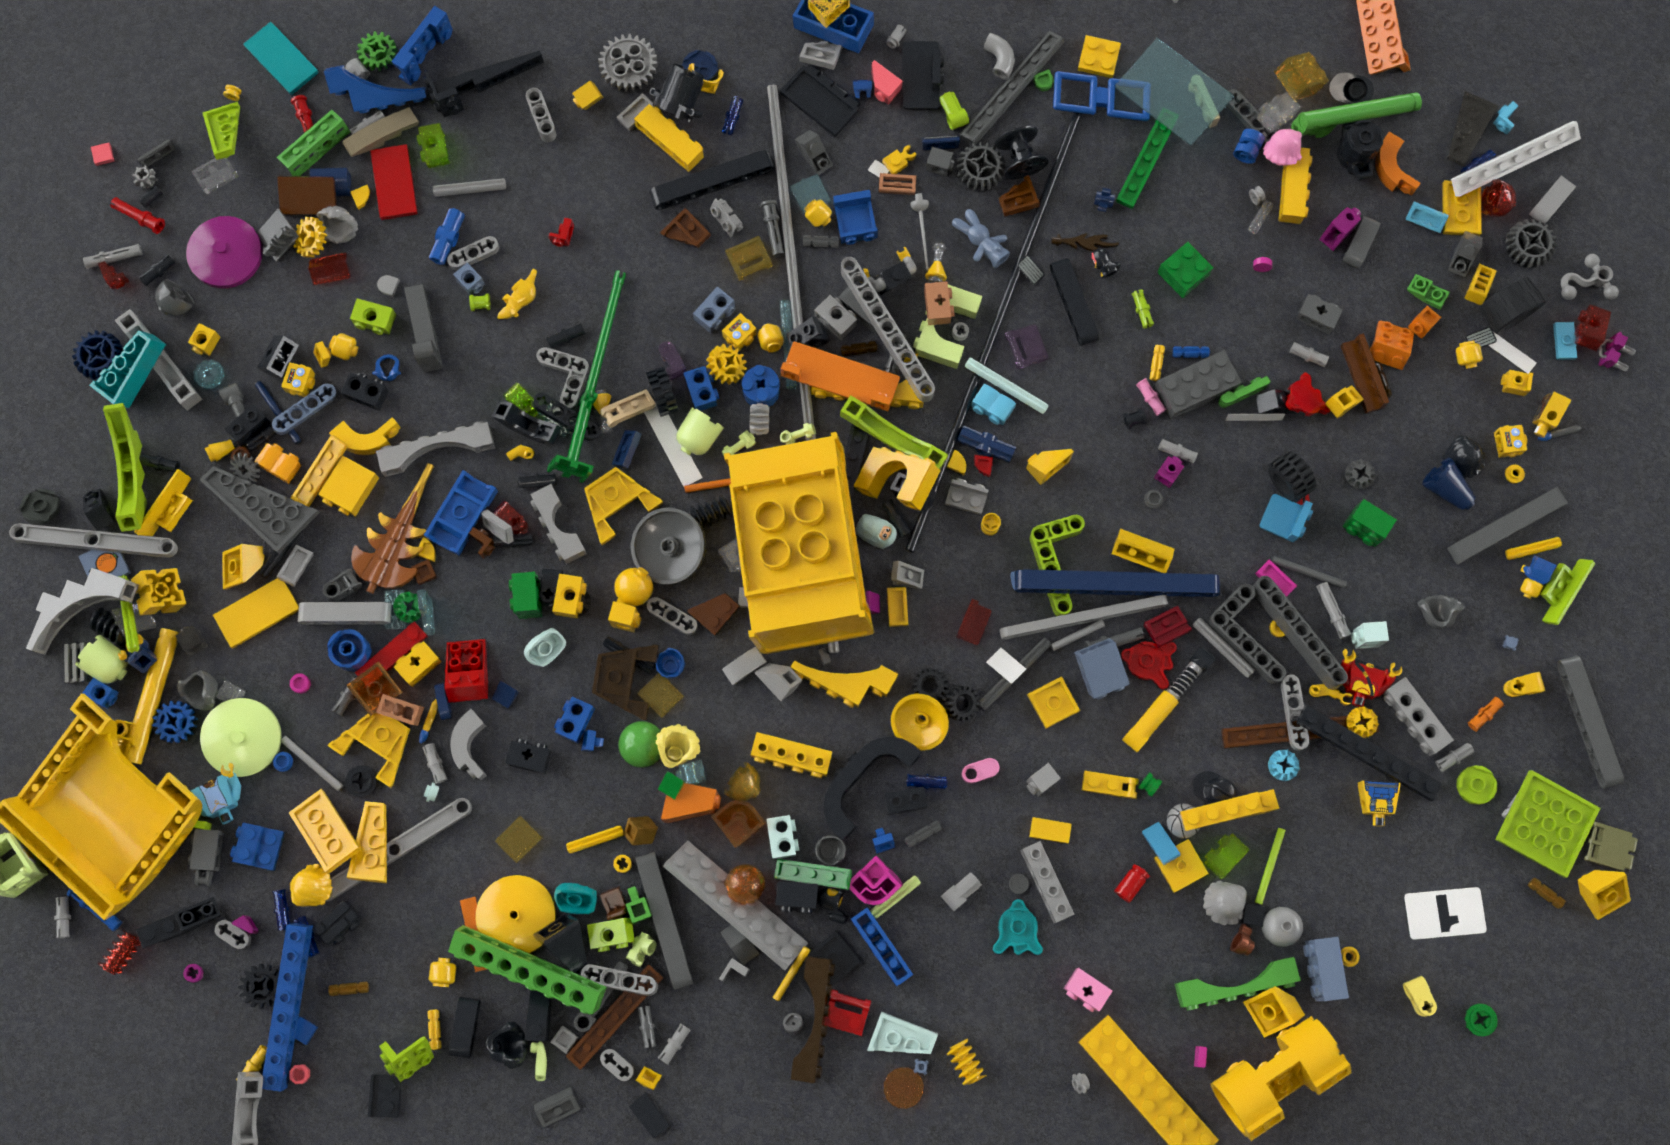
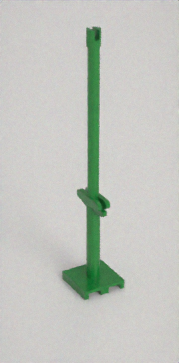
M619 270L615 271L613 286L586 390L578 403L580 410L568 456L556 455L547 468V472H551L553 469L561 471V476L569 478L571 475L580 477L579 482L581 483L592 474L594 467L579 462L578 459L591 408L598 396V393H595L621 288L626 273L623 272L621 278H619Z

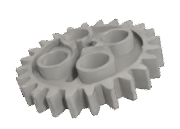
M622 34L620 40L614 37V43L609 40V47L603 46L605 52H600L601 58L598 59L599 64H601L599 65V70L602 71L601 75L602 78L605 77L606 83L611 82L612 88L617 85L619 91L624 87L625 92L628 91L629 87L633 91H635V86L642 89V83L648 85L647 79L653 80L652 74H656L655 68L658 67L656 62L657 55H655V49L651 48L650 42L645 44V38L639 41L638 35L632 39L631 34L628 35V38H625ZM635 51L639 52V53L636 54V55H633V54H632V53L635 52ZM615 55H621L619 58H614ZM642 68V70L636 71L635 69ZM619 71H624L623 74H617Z

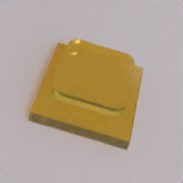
M659 673L637 693L645 702L650 703L649 706L661 718L684 697Z
M519 816L495 842L515 863H518L542 837L522 816Z

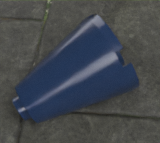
M1447 458L1440 462L1442 466L1439 468L1434 467L1426 475L1422 485L1460 510H1468L1475 504L1474 500L1476 497L1455 462L1451 458Z

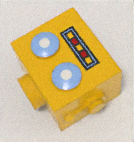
M740 313L722 330V335L726 342L735 349L738 348L739 352L744 346L747 347L753 342V337L757 335V329L749 319H746Z
M289 362L281 387L286 393H290L293 396L306 397L309 395L310 389H313L315 385V372L312 368L306 367L303 364L298 365Z
M1506 425L1494 432L1499 458H1512L1522 455L1527 451V436L1523 432L1522 425Z

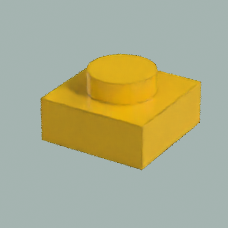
M323 341L315 343L313 353L320 367L328 366L331 358L329 348L325 347Z

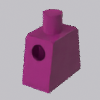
M1346 207L1331 222L1319 240L1334 251L1361 220L1360 210Z

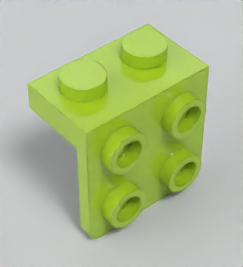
M425 1036L418 1039L399 1054H396L386 1041L379 1046L382 1052L380 1058L385 1064V1069L390 1075L394 1073L400 1082L410 1078L415 1071L422 1066L428 1065L434 1058Z

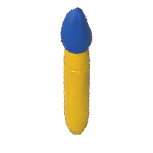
M436 699L432 702L422 728L423 730L420 731L419 743L421 744L428 738V731L437 713L438 705Z

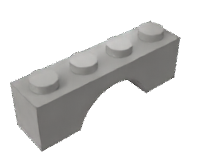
M550 484L532 493L533 500L530 503L535 511L539 510L541 514L539 520L543 528L547 526L550 532L547 536L551 544L556 543L558 549L555 552L559 560L564 559L565 563L568 564L586 555L587 553L576 533H564L555 526V515L562 504L552 485Z
M238 1072L232 1145H258L256 1119L263 1085V1076L260 1072Z

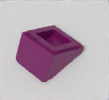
M866 591V601L871 614L880 613L879 594Z
M242 915L231 923L251 934L259 933L250 916Z

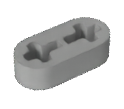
M221 920L216 924V935L234 948L246 949L250 946L251 936L245 930L234 926L228 920ZM222 925H228L227 929L232 932L231 935L229 933L222 934ZM235 935L245 936V943L238 945L239 940L235 938Z
M607 1049L600 1055L601 1064L619 1080L627 1081L633 1077V1066L617 1051ZM606 1053L608 1055H610L611 1053L614 1054L613 1060L617 1062L616 1065H614L612 1062H605V1060L607 1059L605 1057ZM618 1065L623 1068L629 1067L628 1073L630 1075L622 1077Z

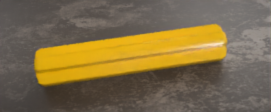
M1559 537L1508 549L1505 551V555L1508 560L1559 548L1562 546V542Z
M619 825L566 844L569 853H574L624 835L622 826Z

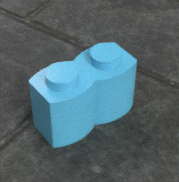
M983 384L971 404L977 414L987 415L989 420L996 425H1004L1016 405L1013 400L986 384Z

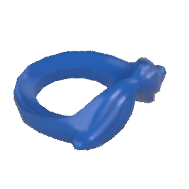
M383 355L376 361L375 371L372 374L381 380L392 381L401 374L399 371L400 361L393 355ZM390 358L395 361V365L392 371L389 372V376L386 377L380 363L384 359Z

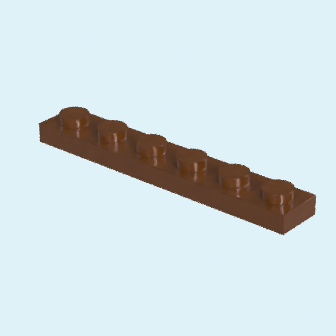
M649 964L640 973V975L652 977L657 984L664 979ZM634 981L629 985L628 988L633 986ZM650 981L648 982V984H642L639 982L638 985L643 986L646 989V991H648L649 988H653V985L650 984ZM624 991L566 1057L581 1070L647 996Z

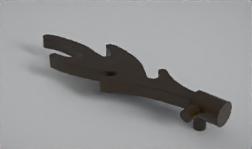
M1087 233L1072 238L1061 239L1060 234H1057V237H1051V244L1056 246L1066 244L1077 249L1078 246L1075 244L1077 243L1082 248L1092 252L1098 249L1094 245L1117 247L1119 242L1106 243L1100 241L1101 239H1107L1108 235L1104 234L1085 238Z

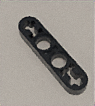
M538 393L533 398L532 406L536 411L574 433L575 427L569 423V419L572 417L577 418V412L545 393ZM541 398L544 399V404L542 406H539L538 400H541ZM550 403L553 404V405L550 407L549 411H547L546 409L548 408V406L550 405ZM560 408L563 411V415L560 417L555 416L553 409ZM588 420L584 439L593 441L598 437L600 429L597 424ZM590 428L593 429V433H594V434H591V436L588 435V430H589Z

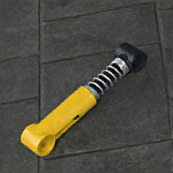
M1200 646L1189 659L1190 663L1186 666V670H1183V674L1179 675L1180 678H1176V682H1173V686L1169 687L1170 689L1163 690L1145 714L1124 736L1122 741L1138 752L1158 726L1179 703L1178 699L1183 694V691L1187 690V686H1190L1193 679L1197 678L1196 676H1199L1201 672H1205L1215 661L1216 657Z

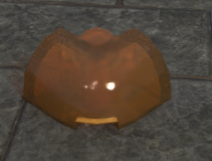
M743 800L731 801L711 816L735 848L739 847L751 836H754L766 825V822L749 802Z

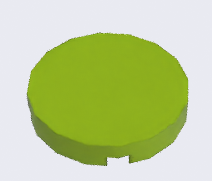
M1474 765L1467 767L1459 774L1457 790L1459 795L1468 803L1480 805L1494 798L1497 792V781L1489 769L1484 766Z

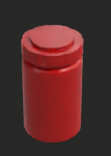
M1135 864L1114 890L1120 898L1128 903L1133 900L1150 877L1143 868Z

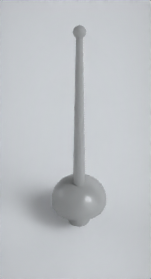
M922 193L915 194L916 201L911 202L910 205L914 211L919 212L926 271H928L923 211L928 208L929 201L923 200Z

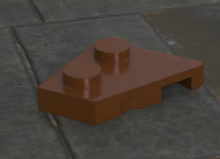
M1029 175L1025 176L1024 181L1018 186L1014 185L1009 192L1004 193L999 198V204L1004 217L1039 207V200Z
M686 208L660 232L664 237L697 248L711 236Z
M724 593L688 609L687 612L712 634L717 635L740 605Z

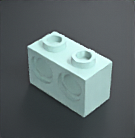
M1387 622L1362 623L1354 629L1351 639L1352 643L1355 644V649L1378 648L1389 641Z
M790 815L766 819L772 859L796 856L795 851H799L798 839H793V831H796L795 819L791 820ZM778 823H786L788 826L787 830L782 833L776 830ZM782 842H788L791 847L789 851L782 852L779 849V845Z

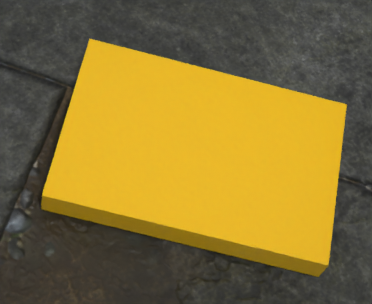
M1444 180L1442 183L1443 213L1449 215L1443 227V234L1463 235L1465 231L1480 236L1482 234L1481 187L1458 197L1454 194L1452 181Z

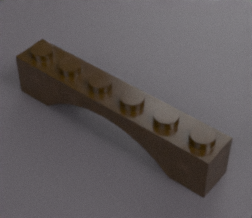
M813 956L806 957L804 979L809 985L813 996L815 1008L814 1024L806 1045L793 1059L791 1080L816 1083L818 1079H821L822 1066H819L820 1058L824 1057L825 1052L822 1040L827 1035V1025L824 1024L825 1017H829L830 1005H827L828 996L831 997L833 985L830 984V976H834L835 964H832L833 959Z

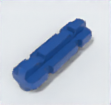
M1175 346L1172 350L1174 358H1181V356L1183 358H1198V356L1207 358L1210 354V349L1206 346H1201V348L1199 346H1184V348Z

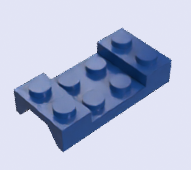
M434 6L391 61L401 71L398 78L411 86L414 81L419 79L421 70L418 64L424 61L425 55L434 48L436 41L443 44L445 40L451 37L453 29L446 12Z
M462 470L424 536L426 539L460 556L469 541V532L475 527L486 507L489 508L498 490L496 487L487 485Z

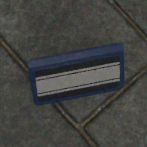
M958 135L923 137L922 150H931L932 147L938 149L959 148L960 137Z

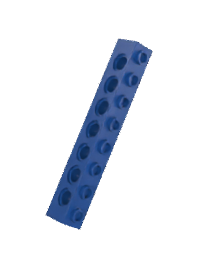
M291 923L286 926L263 1069L262 1089L281 1092L288 1087L289 1071L313 930L312 925Z

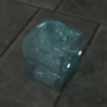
M702 760L680 764L679 770H676L677 777L685 781V783L697 784L706 782Z

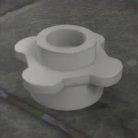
M1084 1073L1072 1075L1073 1088L1078 1094L1086 1093L1090 1088L1087 1076Z

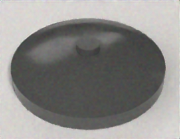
M660 508L647 514L637 524L631 539V555L635 566L647 570L652 581L659 584L672 585L686 581L698 571L706 554V537L701 525L692 515L676 508Z

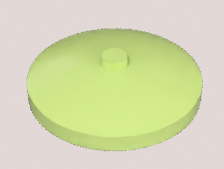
M236 698L219 704L207 715L201 728L200 744L205 758L212 767L221 772L220 770L223 765L224 769L228 771L230 770L228 765L232 763L234 765L233 773L237 777H244L259 773L273 762L281 746L282 734L278 719L266 705L253 699Z

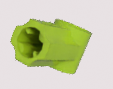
M950 91L944 93L940 97V103L946 113L950 129L954 130L969 124L968 114L964 108H961L955 93Z

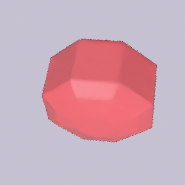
M305 1064L294 1065L289 1071V1078L294 1084H304L310 1078V1069Z

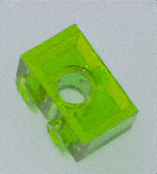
M440 123L418 127L419 134L416 136L419 146L422 145L423 151H420L422 162H426L428 168L450 164L445 137ZM431 144H436L435 147L428 148Z

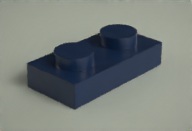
M625 430L611 465L616 468L628 469L642 434L637 431Z

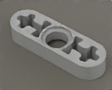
M492 236L485 237L450 253L447 262L451 269L458 271L466 263L472 265L496 254L499 251L498 241ZM490 242L493 245L492 249L488 247V243ZM472 249L478 250V255L474 258L468 256L469 251ZM462 254H465L467 261H465ZM454 258L459 260V264L454 262Z
M653 597L648 601L647 609L654 617L685 635H693L697 631V622L691 616L658 597ZM657 602H659V607L665 610L663 613V617L660 616L662 614V611L658 609L652 611V604H657ZM669 612H676L678 618L675 621H669L667 619ZM682 616L684 617L682 620L685 623L692 622L693 629L685 630L686 627L682 623L677 626Z

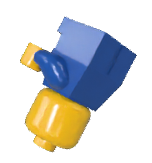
M1535 555L1530 566L1523 564L1520 571L1527 576L1520 588L1521 592L1524 593L1523 596L1529 599L1531 597L1537 598L1543 585L1551 580V575L1556 565Z

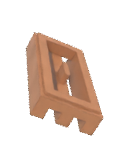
M880 173L879 193L915 195L916 176ZM883 179H885V180H899V181H912V183L886 182V181H883Z

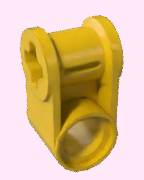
M1540 672L1516 677L1507 681L1503 686L1505 694L1509 697L1532 695L1545 691Z

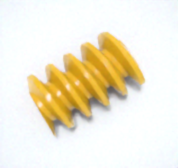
M968 1039L950 1047L951 1050L947 1053L948 1056H955L951 1063L958 1062L954 1069L962 1070L959 1078H966L962 1083L963 1085H970L987 1076H980L983 1068H976L980 1063L979 1060L972 1061L976 1054L968 1053L972 1049L971 1045L965 1046Z

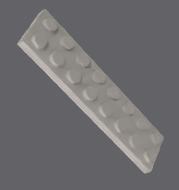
M688 840L665 862L663 866L783 970H786L796 959L803 946H807V941Z

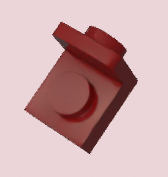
M564 218L563 224L561 223L559 226V234L549 233V239L553 245L563 247V245L569 246L574 230L572 219Z

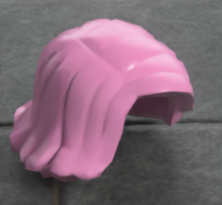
M1280 129L1264 145L1263 155L1273 164L1275 163L1279 166L1296 164L1297 160L1302 158L1300 153L1302 133L1293 129Z

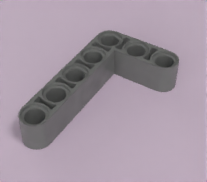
M424 284L405 287L416 343L412 344L415 359L424 373L443 369Z
M1242 584L1210 616L1208 624L1268 683L1278 684L1286 677L1285 668L1233 619L1255 596V589L1252 585ZM1241 590L1247 591L1249 597H1248V598L1242 597L1240 591H1241ZM1232 603L1236 610L1230 611L1227 604ZM1214 617H1220L1223 621V624H1217L1214 620ZM1229 630H1234L1237 638L1230 637ZM1243 643L1250 645V652L1243 649ZM1257 657L1264 658L1265 665H1260L1257 662ZM1272 670H1276L1279 673V679H1275L1272 676Z

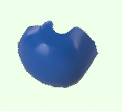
M667 648V650L659 653L656 669L662 677L672 679L683 672L685 660L678 650Z

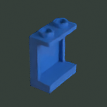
M870 190L833 196L841 244L851 245L857 241H872L878 237V229L871 205Z

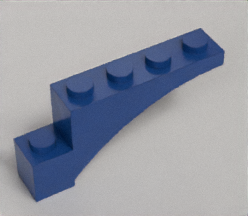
M344 65L326 68L324 71L330 94L342 95L348 90L354 112L367 113L371 108L376 107L377 110L388 108V105L391 104L402 106L406 104V101L413 100V103L424 101V98L427 97L425 87L399 89L377 85L350 73L344 68Z

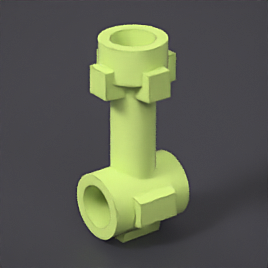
M812 423L803 424V429L792 433L785 430L780 434V441L787 445L795 443L797 438L805 435L807 438L813 437L812 435L816 434L815 427Z
M747 430L739 436L740 441L731 447L725 446L721 453L723 456L724 453L729 452L731 455H735L734 453L744 446L749 449L756 444L755 437Z

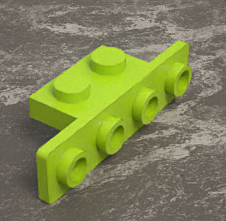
M1579 559L1572 571L1566 564H1558L1551 576V580L1541 592V596L1551 605L1542 619L1544 623L1559 625L1594 567L1595 562L1593 560Z

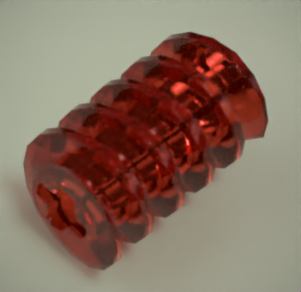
M123 929L124 935H116L120 941H112L115 948H107L110 956H102L106 962L97 963L102 969L113 975H116V973L122 974L123 969L120 966L126 967L128 963L125 959L131 960L133 957L130 952H137V948L134 945L141 946L139 938Z

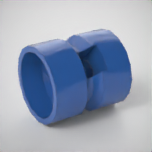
M1244 129L1239 143H1237L1233 152L1234 157L1243 163H1255L1259 150L1265 141V136L1257 130Z

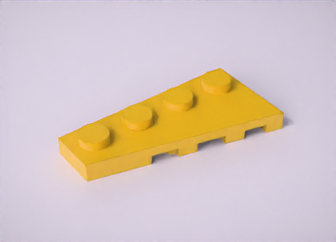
M365 801L356 837V842L361 850L351 857L347 878L349 880L387 883L386 805L384 803Z

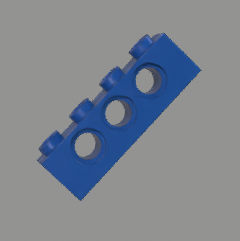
M868 908L851 918V922L896 987L913 975Z

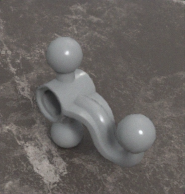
M1596 254L1587 255L1584 261L1585 265L1594 271L1590 279L1586 280L1576 273H1567L1561 279V295L1566 300L1574 299L1577 294L1576 288L1568 284L1569 280L1575 281L1582 287L1592 285L1598 288L1604 287V297L1609 300L1615 299L1619 295L1618 288L1609 282L1613 277L1612 269L1608 266H1600V258ZM1598 274L1603 275L1605 279H1601Z

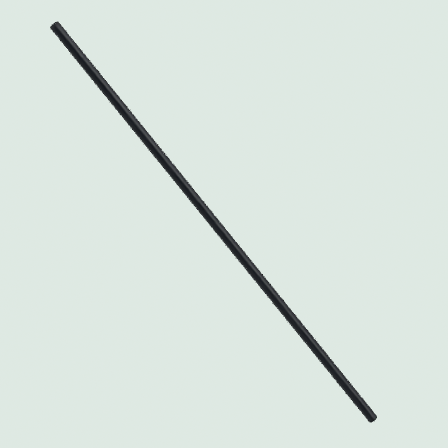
M1073 112L1039 200V207L1036 208L979 356L978 362L984 366L988 362L1022 273L1017 264L1026 255H1029L1083 113ZM974 372L943 452L948 454V457L932 487L936 494L981 380V376ZM932 505L928 511L921 509L906 546L907 551L915 552Z

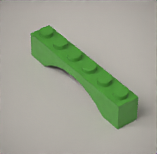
M1290 957L1270 962L1266 969L1256 978L1236 987H1217L1199 979L1175 983L1180 1008L1186 1007L1188 1011L1199 1008L1198 1004L1206 1003V1006L1218 1004L1217 1000L1225 998L1226 1002L1237 1000V995L1244 994L1245 997L1257 995L1256 991L1263 989L1266 991L1274 986L1283 985L1284 989L1296 986L1295 982L1301 980L1295 958Z

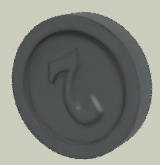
M1015 874L1010 878L1009 888L1013 893L1022 894L1028 889L1029 882L1024 875Z

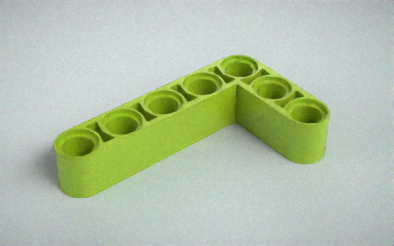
M1080 515L1068 516L1038 525L1032 529L1029 539L1039 570H1046L1047 568L1061 570L1052 543L1079 535L1085 525V521ZM1077 522L1080 528L1074 529L1070 523ZM1058 527L1061 529L1062 533L1055 534L1052 531V528ZM1039 532L1044 538L1038 540L1035 538L1034 533ZM1046 550L1050 556L1047 558L1042 557L1040 551ZM1047 593L1056 616L1070 613L1072 602L1069 594ZM1065 604L1067 611H1060L1058 605Z

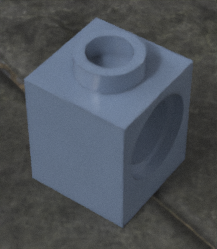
M468 263L453 274L456 281L469 295L479 293L485 285L482 277ZM474 278L472 283H466L468 279Z

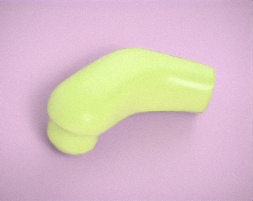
M542 1041L538 1043L532 1042L530 1052L537 1053L535 1079L537 1081H544L547 1070L545 1046Z

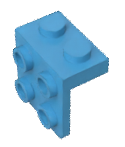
M1273 494L1259 526L1261 529L1294 543L1299 537L1302 538L1306 530L1304 524L1312 516L1313 510H1311L1313 503L1305 501L1300 505L1282 496Z

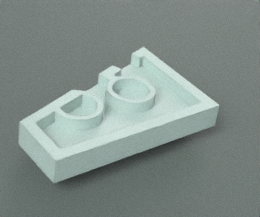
M881 1012L867 1051L931 1054L938 1033Z

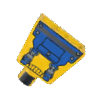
M1358 782L1362 813L1373 815V826L1384 827L1385 816L1394 815L1396 812L1400 783Z

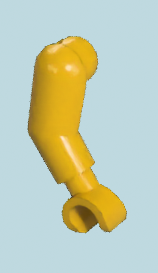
M1324 684L1312 685L1309 688V693L1313 697L1330 696L1334 699H1339L1340 703L1344 706L1351 704L1343 701L1345 696L1352 697L1350 693L1342 694L1338 689L1330 690Z

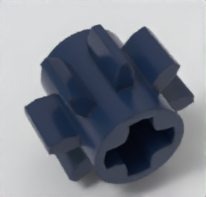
M1103 188L1101 192H1096L1094 205H1098L1099 211L1106 212L1107 208L1112 209L1115 195L1111 194V189Z

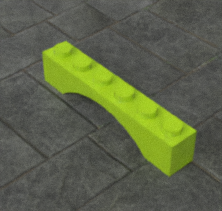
M851 395L840 411L842 418L896 451H901L908 456L913 454L923 460L929 458L936 463L935 466L939 470L947 460L948 454L932 444L919 440L897 428L878 415L869 406Z

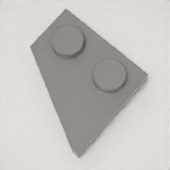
M828 41L805 43L799 56V61L834 70L843 47L833 43L828 44Z

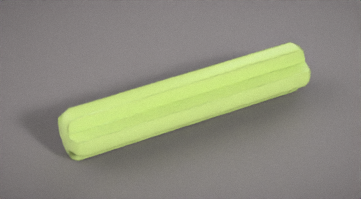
M916 876L907 880L887 901L877 904L870 910L875 919L880 917L919 886L920 880Z

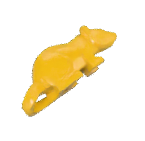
M533 268L526 280L520 279L513 285L511 296L506 294L502 298L507 305L498 313V319L518 317L519 314L517 312L534 300L536 296L534 284L537 274L536 269Z

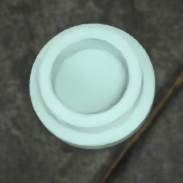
M433 782L431 786L427 785L424 796L427 797V802L429 800L435 801L439 786H436Z

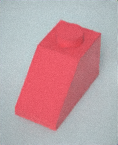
M874 60L872 62L874 94L879 101L889 105L902 90L903 81Z

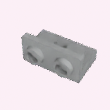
M952 479L945 505L982 515L989 490L985 489V486L981 484L971 485L963 479Z

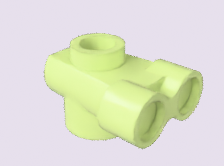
M643 932L634 938L635 942H632L633 947L626 956L632 964L638 967L642 966L645 955L651 956L657 946L656 941Z

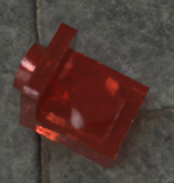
M105 261L98 264L106 283L112 290L121 288L129 282L123 272L117 274L114 267L109 266Z

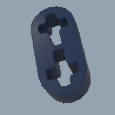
M445 683L434 685L440 718L442 721L451 719L452 711L446 695Z

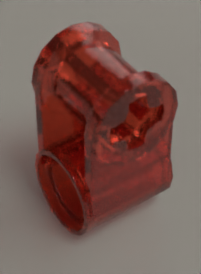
M503 501L493 512L494 515L512 527L514 534H525L527 532L528 523L506 501Z

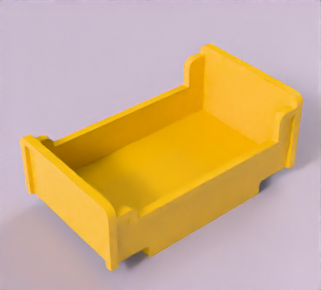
M837 432L831 433L829 437L735 455H731L730 452L724 453V459L730 471L731 484L729 485L744 595L747 598L751 630L748 631V634L758 650L763 654L872 635L874 630L864 589L846 473L845 453Z

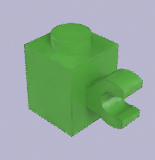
M635 886L627 889L632 902L627 903L626 907L632 923L636 924L652 918L647 898H639Z

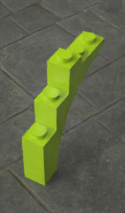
M124 403L105 405L103 412L112 438L118 477V502L115 517L121 532L141 529L147 506V500L142 489L145 473L139 460L142 444L137 431L133 430Z

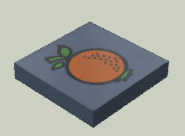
M90 550L78 556L87 576L91 568L117 577L131 574L122 553Z

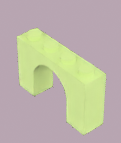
M948 285V288L952 289V299L949 300L950 306H954V313L975 319L982 296ZM927 319L926 321L922 320L919 331L922 333L920 338L916 337L913 348H916L915 354L918 353L920 357L957 369L964 346L944 340L937 334L934 325H928Z

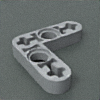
M543 347L539 349L536 357L541 365L568 373L560 397V403L567 406L564 400L569 399L570 392L572 393L571 400L573 403H569L567 407L574 410L578 405L589 374L590 367L588 362L583 358L551 348ZM548 353V356L554 359V364H552V359L546 358L544 361L541 355ZM559 359H568V364L566 366H559ZM583 364L585 369L578 371L576 366ZM571 381H579L580 386L577 389L570 388Z

